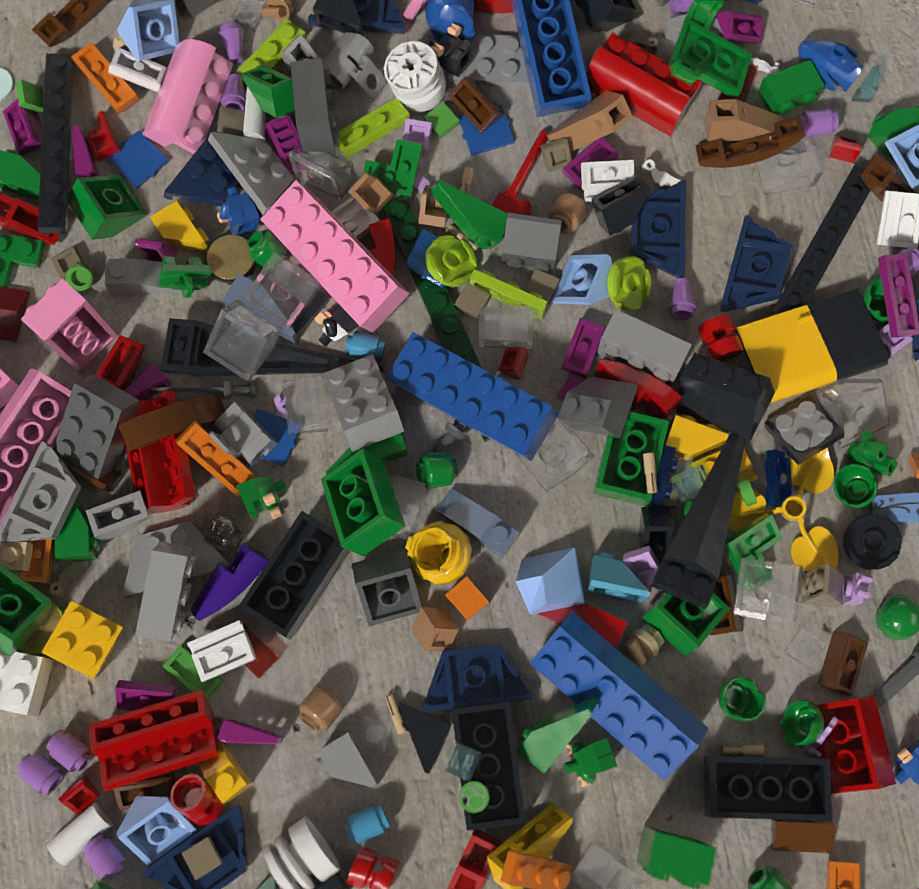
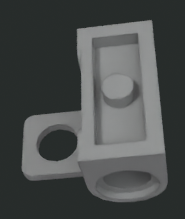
M346 32L323 60L324 69H329L331 85L328 86H333V89L343 90L351 80H354L364 93L373 99L385 85L386 79L369 59L374 48L364 36ZM370 74H374L377 80L373 89L368 88L366 83L367 77Z
M235 402L215 422L214 427L221 435L215 432L209 434L225 453L234 457L242 456L251 466L263 460L261 456L263 454L266 456L278 444L243 406Z

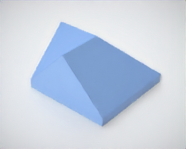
M133 0L128 7L117 31L136 60L142 61L174 53L176 45L179 44L174 0Z
M919 125L885 142L911 188H919Z
M608 254L570 255L550 302L553 304L591 305L609 298L607 276L612 266L611 257Z
M575 547L522 559L516 583L529 614L532 615L585 604Z
M136 796L117 831V837L149 867L198 833L199 830L186 816L172 806L171 801L167 797Z

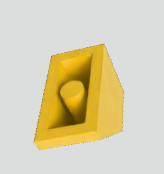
M217 741L220 756L199 762L198 764L205 780L222 803H227L253 783L225 744Z

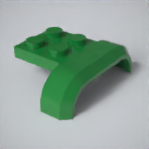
M694 0L685 16L669 62L671 75L688 85H692L699 79L735 99L741 93L753 54L708 30L715 15L722 7L724 0Z

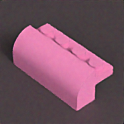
M186 39L177 44L142 135L164 147L174 143L194 154L207 137L233 63L215 53L216 47L206 42Z

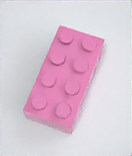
M64 279L51 285L46 295L39 302L32 304L21 318L28 327L80 374L118 337L94 308Z

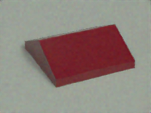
M0 286L1 340L17 342L22 325L21 318L25 314L30 296L29 291Z

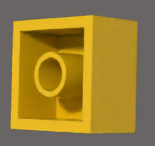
M71 600L41 653L95 679L106 663L125 626L77 601Z

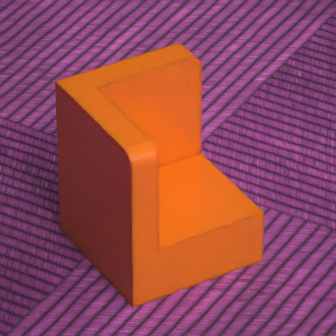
M467 576L445 594L446 599L452 606L457 608L466 620H470L483 607L486 608L489 605V601Z

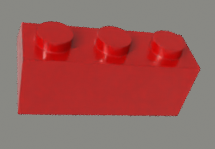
M872 695L817 704L824 718V728L833 717L838 719L826 739L816 748V750L822 753L819 759H830L831 794L876 790L895 785L896 780L876 696Z

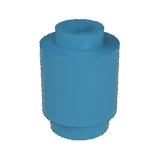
M354 331L353 336L348 335L345 351L349 352L350 358L361 359L373 354L375 360L382 361L386 340L380 339V336Z
M381 804L376 807L371 805L348 816L349 823L344 825L351 841L356 839L358 844L384 833V829L390 827L388 817Z

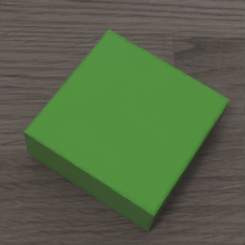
M22 79L18 81L16 89L19 106L42 113L44 103L43 87Z
M444 102L423 117L425 122L432 123V131L439 139L460 125V120Z

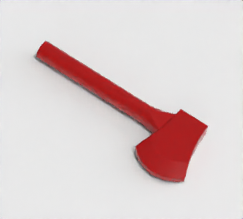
M541 130L510 187L503 194L498 193L492 204L493 207L507 214L531 215V203L517 199V195L541 152V145H544L548 139L546 131Z

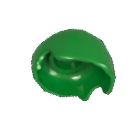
M880 277L874 279L861 296L871 318L875 321L886 322L888 317Z
M853 463L843 466L835 474L833 490L844 506L859 509L868 506L876 498L878 484L874 474L867 466Z
M898 594L889 597L876 611L877 627L884 636L894 641L906 640L919 631V604L907 595Z
M735 676L724 682L719 689V705L726 716L741 722H749L761 716L765 710L766 696L757 689L755 681L742 676Z
M807 700L793 701L785 708L780 724L785 729L786 734L783 736V739L793 746L811 745L820 739L824 731V718L817 705Z

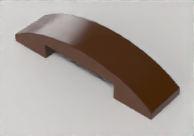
M70 0L55 16L49 12L32 31L50 48L72 37L87 25L109 0Z
M796 116L775 122L774 132L723 146L721 138L695 145L699 165L713 168L738 167L773 157L792 147L806 136L801 117Z
M877 153L872 157L860 175L868 188L881 202H883L884 191L918 194L894 174L897 169Z
M210 394L156 409L128 420L118 427L130 452L155 444L160 439L184 432L194 421L203 427L213 425L226 410L219 394Z

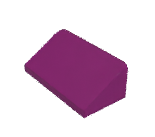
M731 11L716 14L725 39L751 43L762 42V16Z
M17 98L3 111L17 152L24 155L41 148L42 124L38 113L20 107Z

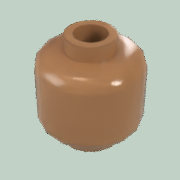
M571 193L560 195L549 210L550 219L562 220L561 233L575 232L587 215V207L582 198Z
M319 687L312 689L299 706L301 721L314 731L328 729L342 712V706L338 701L340 695L330 687H327L325 690Z

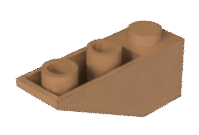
M606 90L547 134L550 142L565 137L568 140L570 152L614 132L633 116L622 94Z
M737 99L710 100L704 120L707 142L719 138L722 141H742L774 132V123L783 119L778 114Z

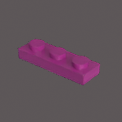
M908 255L881 256L878 258L891 338L919 335V320Z

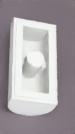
M117 47L108 73L158 93L167 67L148 59L138 61L131 52Z
M247 86L244 137L265 140L267 112L260 108Z
M93 803L47 843L48 851L58 863L67 866L83 852L82 849L96 836L108 831L113 826V823L99 805Z

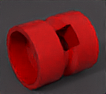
M730 315L712 318L698 326L697 329L702 342L708 344L705 350L709 358L725 362L741 355L745 351L739 336L734 335L736 327Z
M188 774L181 777L171 790L170 801L172 806L195 824L201 826L208 825L221 814L223 803L210 785L199 775Z
M362 845L349 873L347 883L360 889L366 886L369 889H390L400 862L386 855L379 858L376 851Z

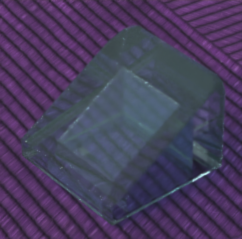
M874 66L859 85L851 99L852 101L870 103L878 91V66Z
M703 465L696 466L671 477L680 502L683 503L696 498L707 477Z

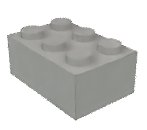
M615 309L601 337L597 355H600L601 359L637 368L671 387L692 344Z
M373 354L322 374L352 452L404 432L397 409Z
M160 541L152 549L135 636L171 642L175 634H180L187 611H183L182 608L186 605V601L189 600L192 584L188 583V578H191L192 573L195 572L198 556L193 555L194 547Z

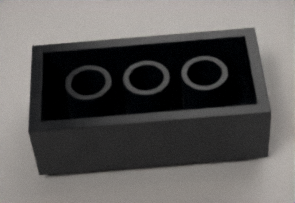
M301 511L238 607L291 640L349 550L341 547L337 532L304 511Z
M510 702L451 709L461 788L468 782L477 781L482 783L489 793L488 804L482 811L471 813L464 809L466 830L471 831L526 823Z
M704 755L705 816L710 818L832 821L830 759Z

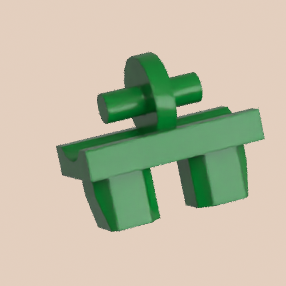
M164 257L157 281L158 287L181 290L184 298H191L193 290L206 289L208 277L212 273L211 266L204 265L200 257L187 259L186 265H178L175 257Z
M864 430L862 440L852 442L847 450V456L850 461L867 466L874 474L876 480L880 474L892 476L898 465L895 458L887 455L888 448L885 443L878 442L871 431Z

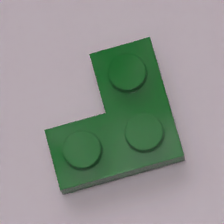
M396 139L391 165L366 160L363 175L366 172L375 175L393 194L412 198L423 145Z
M0 234V286L8 287L14 264L39 268L46 244L42 240Z
M763 514L726 539V551L744 589L751 592L773 577L762 555V552L783 539L772 514Z

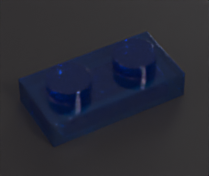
M668 445L663 447L656 477L657 492L653 493L649 504L661 506L664 499L669 500L673 484L668 483L670 472L675 473L679 457L674 456L676 447Z
M776 449L766 451L764 465L767 482L765 496L767 506L777 508L781 507L782 503L792 496L791 457L786 452Z

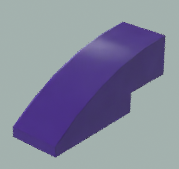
M243 543L229 566L219 561L190 608L194 618L201 621L216 613L239 596L254 581L269 561L263 552Z

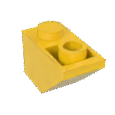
M176 200L150 216V219L167 245L176 249L205 254L207 249L205 242L209 239L201 227L197 229L194 227L192 221L195 218L187 206L182 209Z
M676 415L669 428L662 452L688 461L722 446L729 434L722 432L723 430L715 425L708 424L705 426L696 423L697 420L691 416Z

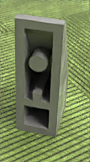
M136 258L106 259L105 285L113 295L182 293L181 290L158 287L157 281L162 262Z

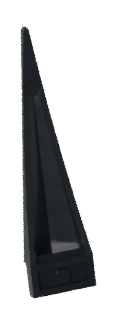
M169 318L161 370L163 373L189 374L191 377L317 374L328 372L355 360L261 339L197 320ZM378 365L380 372L384 371L383 367Z
M730 433L662 557L651 587L703 609L709 606L716 582L719 579L746 438Z

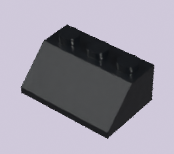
M574 0L577 6L582 9L587 25L596 30L607 32L642 15L634 0Z
M694 353L682 374L679 394L682 398L676 408V412L751 440L775 394V390L769 377Z

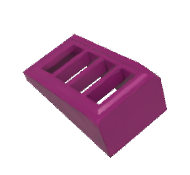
M289 114L266 123L268 134L279 157L291 174L312 165L310 159H305L300 137ZM290 136L293 137L292 139H289L283 143H279V141L283 139H286ZM294 146L298 147L284 154L285 150H288ZM302 155L303 157L294 162H288V160L296 156Z
M73 126V174L76 178L97 177L99 173L86 136L79 126Z
M135 239V245L146 260L162 262L164 257H177L178 250L170 245L154 240Z
M150 364L124 392L138 400H147L161 392L151 390L152 388L169 387L172 383L153 364Z
M233 719L223 720L217 741L221 743L278 744L282 742L283 737L282 735Z

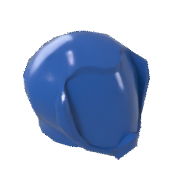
M428 0L425 8L426 21L434 39L440 41L444 35L450 36L448 27H452V23L461 27L460 40L472 41L476 32L473 22V0Z

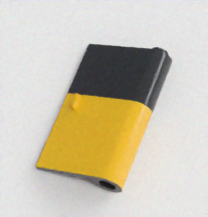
M858 288L736 328V333L741 340L753 372L771 379L775 394L770 403L884 367L888 364V359L891 357L889 347L883 344Z

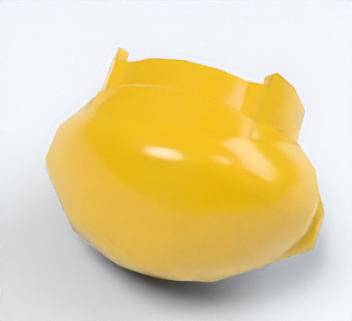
M443 521L433 522L419 529L413 536L408 537L405 546L417 575L421 579L430 581L435 585L455 582L464 575L471 560L472 548L469 537L458 526L447 524Z

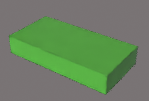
M183 644L162 665L190 692L202 690L208 700L225 682L219 676L206 682H201L192 658V652Z

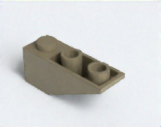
M825 564L803 575V579L801 578L798 584V595L802 596L801 603L832 608L843 605L845 576L829 564Z

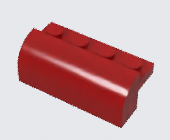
M613 32L604 45L598 48L586 72L590 92L597 96L606 90L622 94L633 116L670 137L684 118L688 105L702 84V81L697 79L692 85H688L673 77L670 72L669 63Z
M165 391L152 401L140 400L134 418L177 403L176 391ZM183 432L160 439L155 444L130 452L126 445L134 492L141 491L148 514L164 513L191 505L190 500L195 497V483L192 480L189 466L190 457L175 441Z
M202 690L89 724L91 751L100 760L101 783L105 791L220 756L217 742L219 732L212 707Z

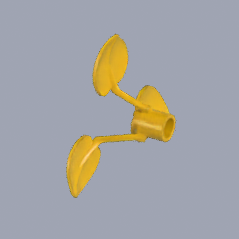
M828 448L799 465L793 459L790 460L786 468V479L789 483L799 486L796 496L787 498L781 507L765 510L766 500L755 490L753 492L757 503L746 506L740 492L735 493L729 522L730 530L737 533L765 513L772 515L781 513L786 520L797 521L800 532L803 535L796 538L791 545V558L797 567L806 572H811L825 564H829L835 569L837 568L839 558L838 546L832 533L821 526L814 527L807 533L802 518L806 512V504L801 499L803 490L805 489L811 494H819L826 491L833 482L834 468Z

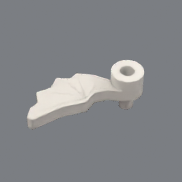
M751 58L748 67L756 71H764L768 73L767 76L781 71L779 63L776 62L771 67L767 62L758 58Z
M648 159L642 164V170L646 173L650 172L652 180L655 184H659L660 188L665 186L670 188L681 181L670 176L665 171L660 172L657 170L653 160Z

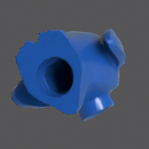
M806 39L798 47L800 60L808 61L811 59L824 84V88L829 90H836V86H839L844 92H847L864 67L854 59L858 57L857 52L845 44Z

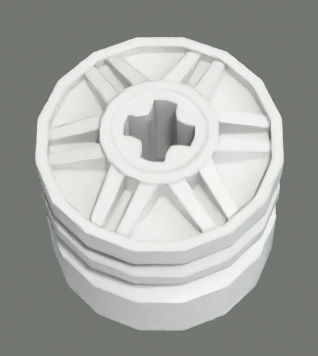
M409 41L400 44L390 52L384 65L385 78L395 97L404 108L412 112H423L438 105L445 96L447 83L437 56L431 47L423 42Z
M303 817L289 828L291 844L282 836H277L275 838L276 847L272 843H268L262 848L272 876L283 889H314V883L310 874L313 873L318 879L325 881L340 870V865L329 844L307 817Z

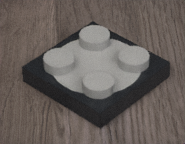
M810 395L764 422L765 429L797 465L844 438L845 433Z

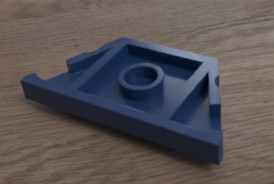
M352 0L362 22L363 31L405 34V24L399 15L395 0ZM314 14L309 15V26L326 27L315 22Z
M218 124L212 130V132H217ZM210 134L166 188L164 198L172 200L173 196L189 198L191 203H208L209 205L221 207L226 202V197H229L227 190L240 185L208 141Z
M686 180L679 181L677 185L666 190L663 188L657 190L652 195L647 196L634 224L631 225L630 254L677 279L684 278Z
M745 215L720 306L721 312L780 299L793 246L784 239L777 238L774 232L765 227L763 229L753 222V218Z
M500 645L447 650L441 653L422 706V713L502 702L532 700L533 697L520 679L514 666L507 659Z
M240 804L142 871V874L146 878H151L165 886V889H223L248 871L243 814ZM210 837L224 863L195 880L182 853Z

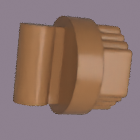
M266 0V7L262 8L263 17H272L283 22L286 18L289 19L293 15L297 1Z

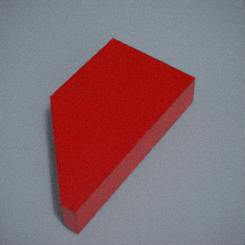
M103 110L98 113L94 129H90L86 137L92 155L97 162L120 151L107 115Z

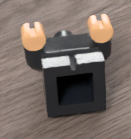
M452 23V27H448L450 36L444 35L440 41L432 38L428 46L436 54L440 66L450 74L459 77L473 61L472 42L460 40L461 27Z
M340 304L334 308L336 310L334 315L330 311L319 313L314 318L320 325L324 324L322 328L324 334L318 340L325 347L332 340L334 342L341 340L359 326Z

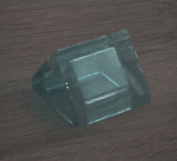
M456 743L446 771L464 780L471 781L481 752Z

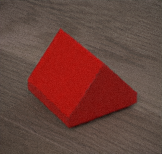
M839 135L834 136L829 157L854 164L862 149L860 141Z
M507 347L498 371L504 375L521 380L529 358L527 349L525 347Z
M85 775L63 793L58 800L75 814H79L97 799L100 793Z

